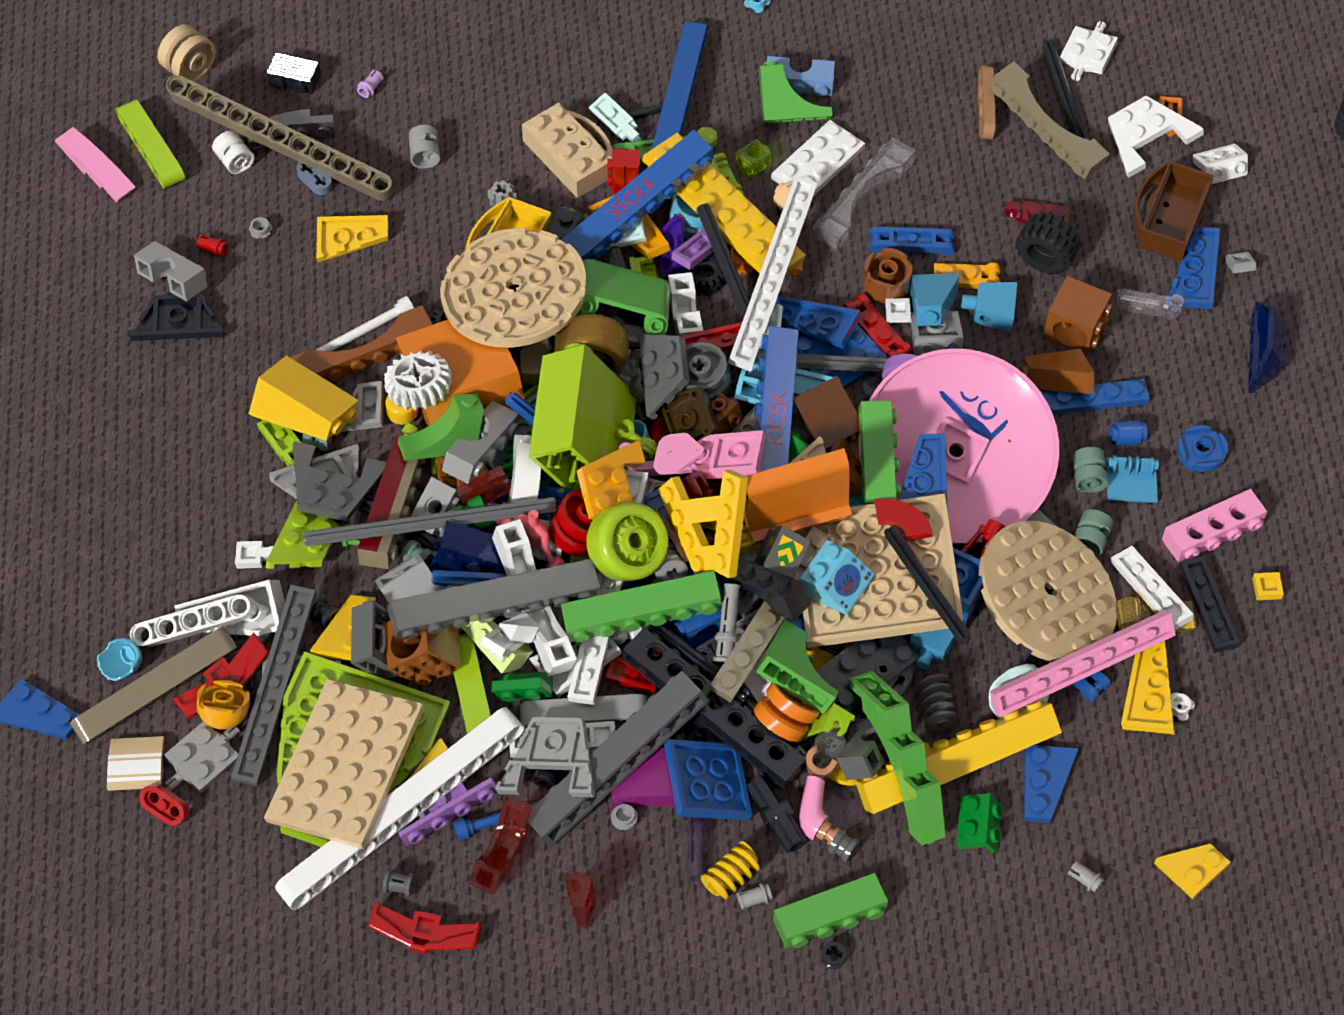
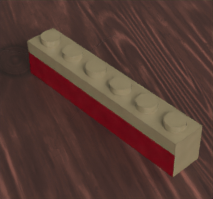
M397 435L395 436L366 523L410 517V503L416 500V485L422 481V467L427 465L429 458L404 461L398 445L399 436ZM404 533L360 539L357 548L359 565L389 569L391 561L397 558L398 540L402 541Z

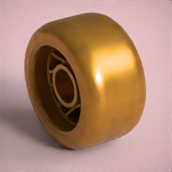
M597 314L578 315L556 333L554 352L564 350L569 344H585L618 376L625 370L628 362L629 339L626 330L617 321Z

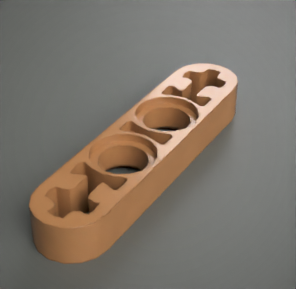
M984 65L980 66L978 73L979 137L992 140L995 133V95L990 86L994 78V69L991 66Z

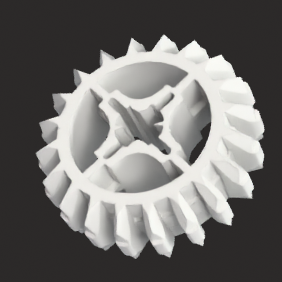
M421 349L416 354L410 351L408 356L401 354V359L393 360V365L387 366V373L384 374V386L392 402H395L397 407L403 406L405 410H408L410 407L415 411L419 407H423L426 410L427 405L430 404L436 406V401H443L444 395L449 394V389L452 387V373L448 363L439 354L433 355L431 350L425 354Z

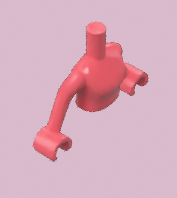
M536 510L529 511L528 515L520 514L513 520H521L530 546L541 549L548 562L545 565L547 568L566 564L561 557L557 555L552 557L549 550V528L538 519L539 514ZM503 519L497 526L513 521L510 519Z

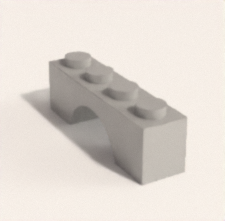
M492 401L483 413L480 429L482 439L474 441L458 439L446 452L442 471L467 484L475 476L479 477L485 464H490L493 461L497 450L501 451L506 445L507 439L509 437L513 438L519 427L516 424L519 414Z

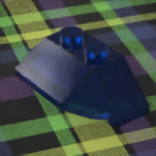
M1257 301L1251 314L1248 393H1254L1278 377L1280 369L1285 368L1287 355L1283 354V349L1286 348L1287 334H1283V322L1274 308Z

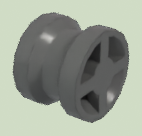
M840 829L833 839L828 852L832 855L837 854L841 856V860L847 863L856 851L860 840L855 837L850 838L847 836L846 831Z

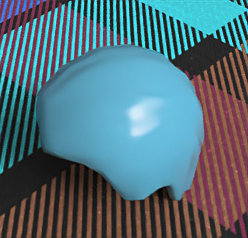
M119 638L109 642L106 649L97 656L99 670L102 675L112 681H120L132 676L138 671L142 662L141 649L136 642L128 638Z

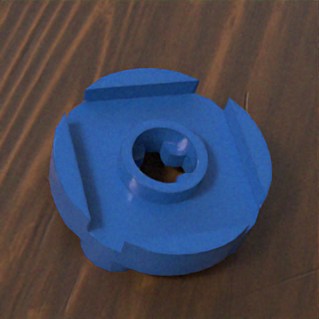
M1196 425L1185 430L1178 441L1177 454L1188 470L1210 472L1223 465L1228 452V444L1220 432L1217 434L1211 431V427L1205 425ZM1202 445L1203 448H1208V450L1201 452L1198 450V447Z

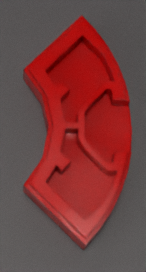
M874 499L878 525L896 526L904 533L907 541L933 537L929 521L916 507L896 499Z

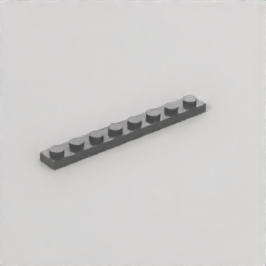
M290 585L231 776L232 781L257 787L259 785L283 706L284 694L289 686L315 601L316 590Z

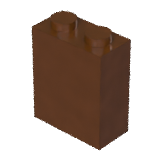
M837 376L793 398V406L810 438L814 442L820 436L823 439L826 453L831 452L833 443L840 438L844 441L848 440L849 444L859 439V415Z

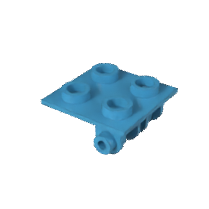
M1116 455L1106 457L1108 477L1107 501L1157 503L1156 470H1158L1159 461L1155 460L1154 457H1150V459H1139V456H1136L1135 459L1131 458V456H1128V458L1116 457Z

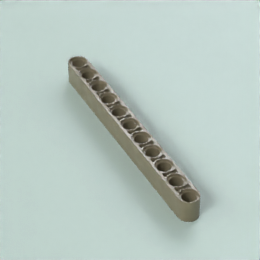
M174 75L167 80L166 88L170 98L175 103L379 201H387L393 196L392 180L387 174L183 76ZM183 87L181 91L174 92L175 88ZM197 97H204L201 101H194ZM218 106L224 107L221 111H214ZM238 116L244 117L241 121H234ZM258 126H264V127H265V128H264L263 130H261V131H256V130H254V129H255L256 127H258ZM277 136H285L281 141L275 140ZM299 145L306 146L303 150H295ZM319 155L326 156L323 160H316V157ZM339 165H346V166H347V167H346L345 169H343V170H337V169H336L337 166H339ZM362 174L367 176L364 180L356 179ZM381 184H385L388 186L384 190L377 189V187Z

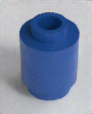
M1139 420L1115 421L1112 427L1109 428V439L1114 441L1115 446L1139 445L1147 440L1145 422H1139Z

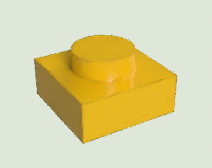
M1279 572L1254 573L1252 580L1256 600H1277L1283 598L1284 593Z

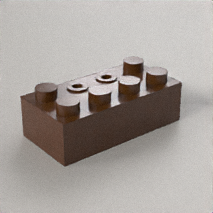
M1172 161L1166 162L1152 172L1141 185L1133 208V227L1138 239L1137 247L1182 261L1208 197L1214 175ZM1153 185H1156L1158 188L1150 196L1145 209L1144 222H1141L1138 214L1140 202L1145 193Z

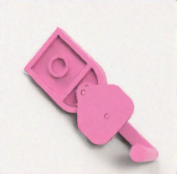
M763 430L709 435L696 441L687 433L669 434L659 441L653 461H645L641 466H629L627 468L631 471L649 473V476L694 473L697 477L703 479L722 478L723 471L730 469L748 476L758 473L760 470L766 435ZM624 442V443L620 444L619 449H621V448H623V447H625V446H627V445H629V444H631V443Z

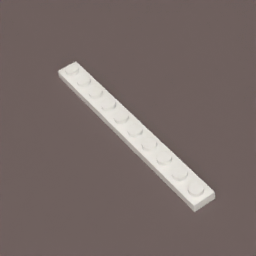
M795 175L728 361L730 365L748 371L752 370L760 348L761 336L765 334L818 184L816 182Z
M625 470L633 502L643 504L649 482V473ZM598 572L597 577L600 589L595 596L622 591L624 581L609 579ZM598 636L581 642L567 696L568 701L590 705L595 704L611 636Z

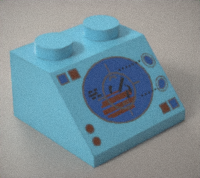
M827 540L800 577V581L808 598L845 615H849L875 575L849 549Z

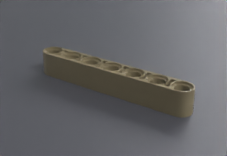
M222 626L77 716L70 722V725L83 745H86L209 668L221 657L231 654L238 646L226 628Z

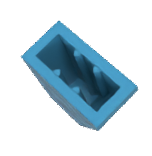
M959 273L911 276L910 296L916 326H938L942 324L958 297Z

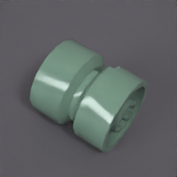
M1085 447L1073 453L1072 459L1077 490L1080 492H1099L1104 490L1108 486L1107 471L1104 470L1106 467L1104 451L1097 447Z
M1094 509L1085 510L1082 513L1078 524L1079 528L1076 529L1074 536L1091 549L1096 557L1100 556L1103 553L1107 538L1112 529L1113 520L1102 511Z

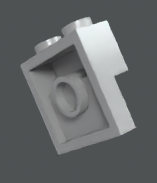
M949 311L942 324L938 326H916L914 312H911L910 324L914 355H922L943 349H963L964 337L958 311Z

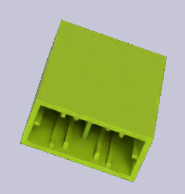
M573 343L567 345L562 351L543 355L529 458L561 487L581 491L576 472L578 469L619 450L620 444L624 442L632 443L626 438H617L614 432L618 429H622L625 432L624 426L620 424L622 420L628 419L634 425L637 396L619 379V376L611 371L587 345Z

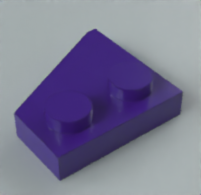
M676 213L660 230L670 247V251L656 257L665 279H668V275L677 274L683 267L672 260V252L684 243V217Z

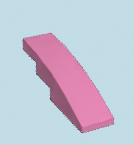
M74 127L55 139L58 146L84 175L88 174L100 189L104 188L115 202L118 203L135 190L136 187L121 170Z

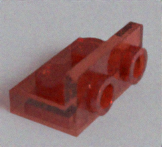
M567 872L565 883L568 898H571L570 905L573 906L572 916L576 918L577 927L588 929L596 902L593 879L582 872H574V874Z

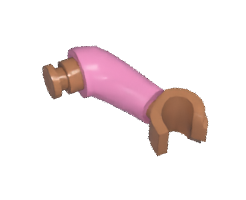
M816 745L806 755L807 771L810 776H807L799 815L800 826L805 835L812 841L817 837L822 841L824 839L828 840L827 844L831 845L840 829L838 827L836 829L832 828L833 824L827 821L828 815L824 813L823 796L825 781L823 779L833 774L838 766V762L832 759L826 768L820 769L813 764L814 760L819 756V750Z

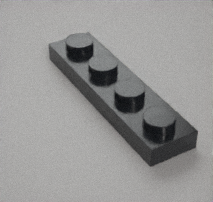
M1205 556L1180 561L1179 568L1214 653L1239 648L1241 642Z

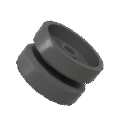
M705 342L687 346L689 383L681 391L702 387L706 390L710 402L720 393L726 395L729 392L732 380L727 359L722 350L712 343Z

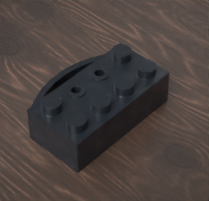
M902 635L855 641L817 670V673L830 686L839 691L832 704L835 703L854 715L855 718L850 724L865 721L868 717L859 710L862 707V698L850 688L849 678L873 671L892 687L898 677H903L904 683L897 692L901 696L911 682L917 660L920 656ZM883 667L885 673H882L879 668Z

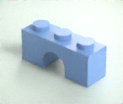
M767 56V62L777 61V65L783 64L787 81L798 95L832 96L835 61L812 59V66L808 71L796 72L789 65L790 58Z

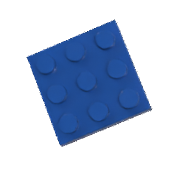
M858 324L843 349L807 334L800 336L797 343V354L889 358ZM805 369L806 371L826 376H837L844 390L872 373V371Z
M668 739L664 743L677 816L746 821L753 816L741 757L726 743Z

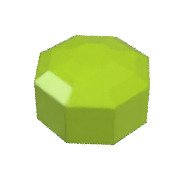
M701 127L696 131L712 148L717 145V131L713 128Z

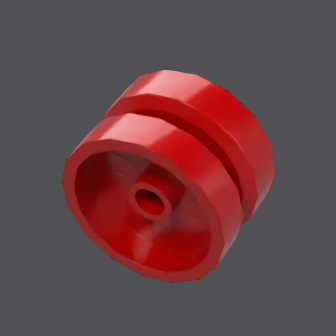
M582 491L568 493L548 523V532L555 545L565 553L576 557L589 556L586 539L588 529L593 521L588 518Z

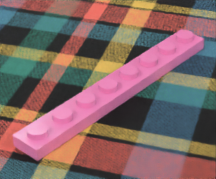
M1167 610L1161 611L991 690L990 695L995 714L999 717L1009 714L1176 636L1171 612Z

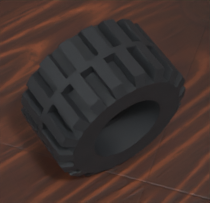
M1040 212L1039 214H1033L1028 219L1015 241V248L1018 250V255L1023 258L1022 260L1033 269L1035 268L1042 273L1045 272L1050 275L1053 273L1058 275L1061 272L1064 273L1069 268L1080 249L1081 238L1077 234V230L1068 221L1063 220L1062 217Z

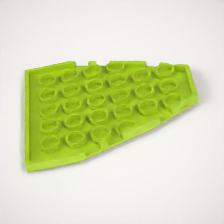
M304 652L283 698V719L281 721V741L279 743L277 766L278 785L328 679L423 704L425 709L387 794L388 796L408 778L434 746L450 708V701ZM280 826L282 834L319 847L330 841L329 839Z

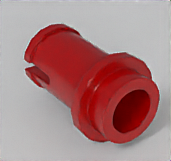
M201 234V237L199 236L197 240V248L212 252L217 257L225 256L228 252L229 244L222 238L218 240Z

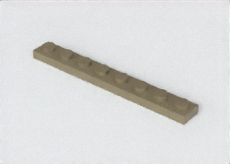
M814 526L805 537L811 542L794 576V579L799 581L827 540L831 542L835 540ZM764 601L708 689L731 703L785 617L775 614L772 608Z

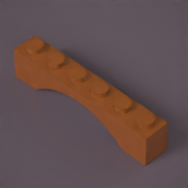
M421 305L400 313L396 321L385 333L363 346L343 351L309 349L290 358L327 381H338L344 375L360 372L369 365L379 364L389 357L397 354L400 355L396 337L433 324Z

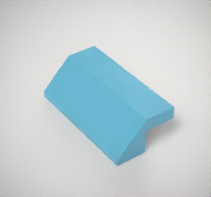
M755 359L751 371L741 369L734 397L736 400L752 404L760 403V395L756 394L758 379L762 380V372L758 371L759 359ZM795 368L793 398L833 377ZM792 406V413L797 414L794 406Z

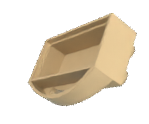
M557 103L522 124L524 143L577 198L608 180V173L612 172H607V159L612 158V146L604 132L588 118L566 110L560 103ZM591 133L599 139V141L605 147L606 151L597 143L596 139L591 135Z

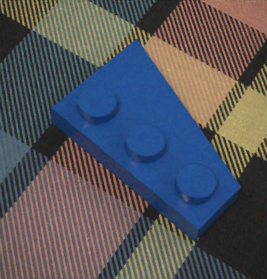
M1033 745L1025 749L1023 821L1051 822L1078 748Z

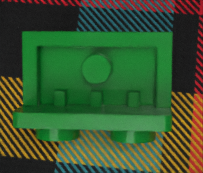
M546 672L504 675L503 680L492 681V692L502 701L514 702L525 699L539 700L540 698H552L553 676L548 677Z
M990 793L961 796L957 846L960 849L986 847L991 853L998 851V843L1001 841L999 826L1000 818L1003 816V808L1001 803Z

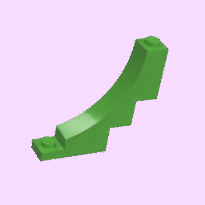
M873 671L849 678L850 688L862 698L863 711L876 730L893 767L906 810L909 833L921 845L932 844L936 840L945 838L940 782L927 771L925 745L912 732L909 703Z

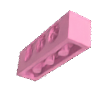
M1249 489L1167 526L1162 540L1177 562L1193 559L1204 550L1212 551L1216 549L1222 542L1228 539L1229 541L1238 539L1242 533L1248 530H1258L1263 525L1267 510L1254 492Z

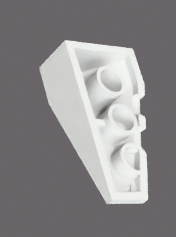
M266 580L175 605V611H182L234 595L248 596L257 603V612L254 617L224 627L229 634L250 636L254 632L257 636L276 632L285 600L280 580ZM245 600L241 601L238 606L239 613L241 614L247 609ZM220 607L214 612L216 621L222 617V609ZM193 615L190 618V626L192 628L198 623L197 615ZM213 629V630L206 631V632H207V633H212L213 631H215V630H217V629Z

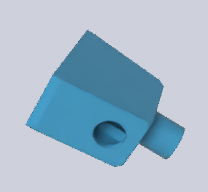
M1017 282L980 283L976 296L963 294L961 309L975 310L974 323L1011 332L1015 313Z
M949 629L910 634L909 644L920 656L917 660V668L928 670L931 660L943 663L956 641Z

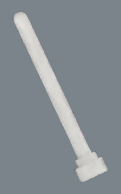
M405 296L397 300L394 308L315 350L334 351L414 307L410 299Z

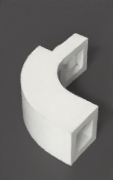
M514 435L513 475L508 503L538 498L541 468L529 458L530 435Z

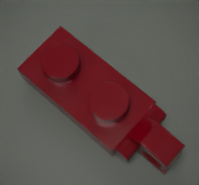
M1006 201L1004 216L1016 218V221L1025 225L1033 214L1044 212L1046 214H1054L1057 217L1060 216L1063 220L1069 222L1070 207L1029 201Z

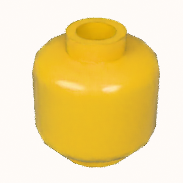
M387 396L385 401L387 416L392 422L405 425L414 421L417 417L418 409L415 411L412 407L408 410H405L403 406L397 407L395 402H392L389 396Z

